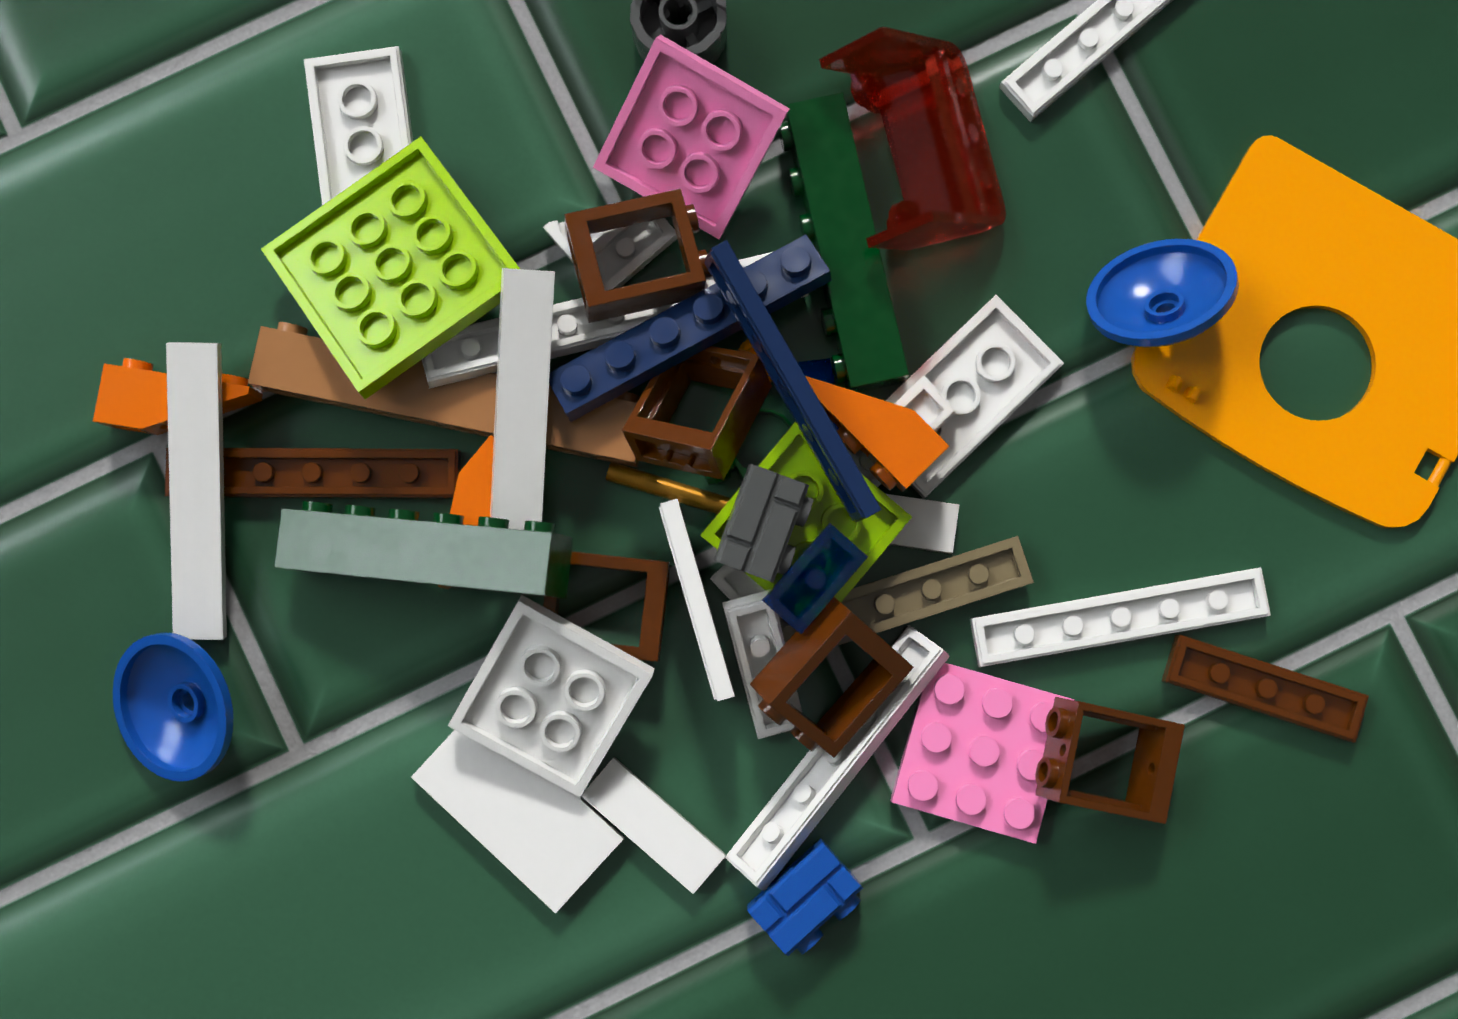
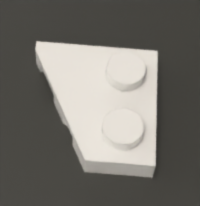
M665 218L590 234L605 291L622 287L677 239L675 229ZM558 220L548 222L543 227L545 232L573 263L565 233V222L558 223Z

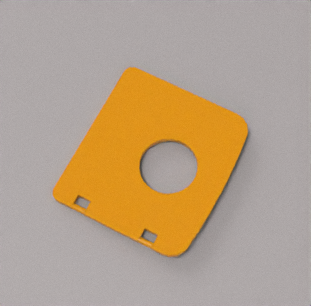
M1272 135L1262 136L1256 139L1248 148L1196 239L1220 248L1233 260L1239 282L1238 293L1234 303L1218 322L1189 340L1162 347L1135 346L1131 357L1132 374L1139 388L1145 394L1206 436L1257 467L1297 489L1381 528L1405 527L1419 520L1429 508L1447 470L1458 456V239L1280 138ZM1305 308H1319L1335 312L1350 321L1365 339L1371 356L1370 382L1362 399L1346 414L1331 420L1316 421L1304 419L1283 409L1267 391L1260 371L1261 347L1270 328L1281 317L1290 312ZM1426 451L1439 458L1428 480L1414 473Z

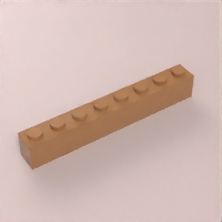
M279 322L277 329L260 327L248 384L261 391L485 437L490 435L494 437L496 373H488L475 378L429 388L423 362L420 360L365 400L358 393L322 338L308 336L307 328L286 322ZM549 385L546 449L637 468L639 461L636 460L622 429L640 396L626 392L570 422Z

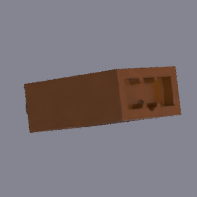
M681 189L564 214L565 233L588 323L680 303L704 290L706 280L712 278L704 263L707 252L705 249L698 251L693 235L699 233L696 210L693 204L685 205ZM672 217L686 273L605 291L590 234Z
M711 346L650 379L622 429L636 460L724 480L772 387L767 372L759 357L750 351L742 349L735 351ZM691 381L735 389L713 432L669 423Z
M572 551L570 565L647 573L639 647L611 645L639 660L659 662L671 564L664 561ZM544 596L543 607L558 615L560 598Z
M829 593L754 678L750 685L763 698L757 706L769 718L780 726L787 719L795 726L790 733L806 748L813 752L819 745L835 758L914 667ZM847 635L867 652L873 660L819 722L815 724L787 700L839 641Z
M1055 697L1053 708L1049 711L1045 722L1047 739L1043 758L1040 759L1036 768L1035 779L1037 789L1035 795L1059 803L1166 824L1185 725ZM1083 716L1139 728L1125 801L1069 789Z

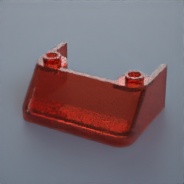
M882 26L819 59L822 69L849 73L852 80L851 93L856 103L861 107H865L870 112L881 114L904 201L892 205L889 210L887 230L866 238L868 248L912 250L981 233L1004 223L1006 218L1005 204L968 66L963 54L955 44Z

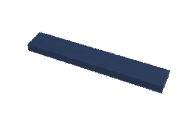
M725 240L712 247L704 262L850 518L852 521L858 522L882 510L730 244Z

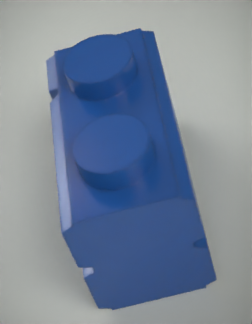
M820 838L774 879L765 891H761L747 904V911L787 957L795 949L804 954L821 939L823 932L819 928L833 915L838 920H841L856 908L861 901L856 894L863 887Z

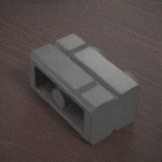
M749 464L714 561L773 583L777 573L786 575L796 550L795 546L788 544L795 525L804 527L814 499L806 496L809 485Z

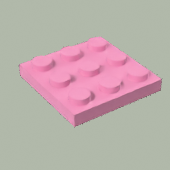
M660 34L655 38L593 168L642 196L681 189L685 205H694L699 228L720 239L790 108Z
M944 663L919 695L890 801L1036 844L1048 800L1035 795L1037 789L1035 779L1036 768L1040 759L1043 758L1047 739L1045 730L1046 718L1049 711L1053 708L1055 697L1074 699Z

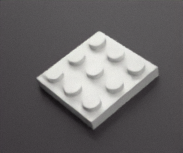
M521 595L448 726L580 798L652 678L655 668Z

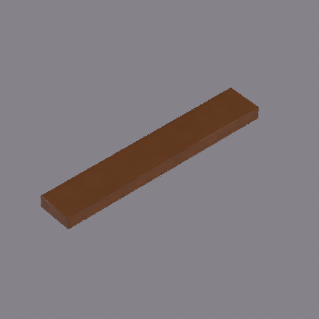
M166 448V474H165V496H166V497H170V494H169V451H168V448ZM223 448L224 498L453 499L458 474L461 471V451L459 449Z

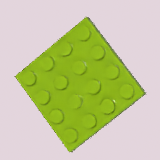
M421 136L261 248L347 377L365 400L499 305L502 268L520 269Z

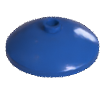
M1166 239L1150 242L1117 256L1098 272L1087 292V310L1094 327L1105 337L1113 341L1136 347L1173 345L1203 333L1228 312L1238 293V275L1235 264L1229 255L1210 243L1193 239Z
M156 633L143 637L130 645L117 665L113 680L115 717L127 746L147 769L162 778L172 781H189L208 774L224 758L233 732L234 712L231 693L220 668L202 647L179 634Z

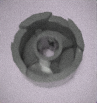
M633 0L631 3L630 24L633 41L640 58L645 61L655 38L661 34L709 63H715L724 51L727 41L726 0ZM679 18L682 25L671 24V21Z

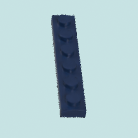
M806 234L743 268L769 314L832 281L829 268ZM715 283L550 372L549 385L569 421L572 422L742 330Z

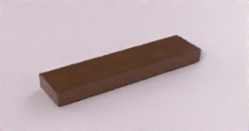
M1180 634L1174 637L1161 680L1171 685L1352 743L1356 742L1369 695Z

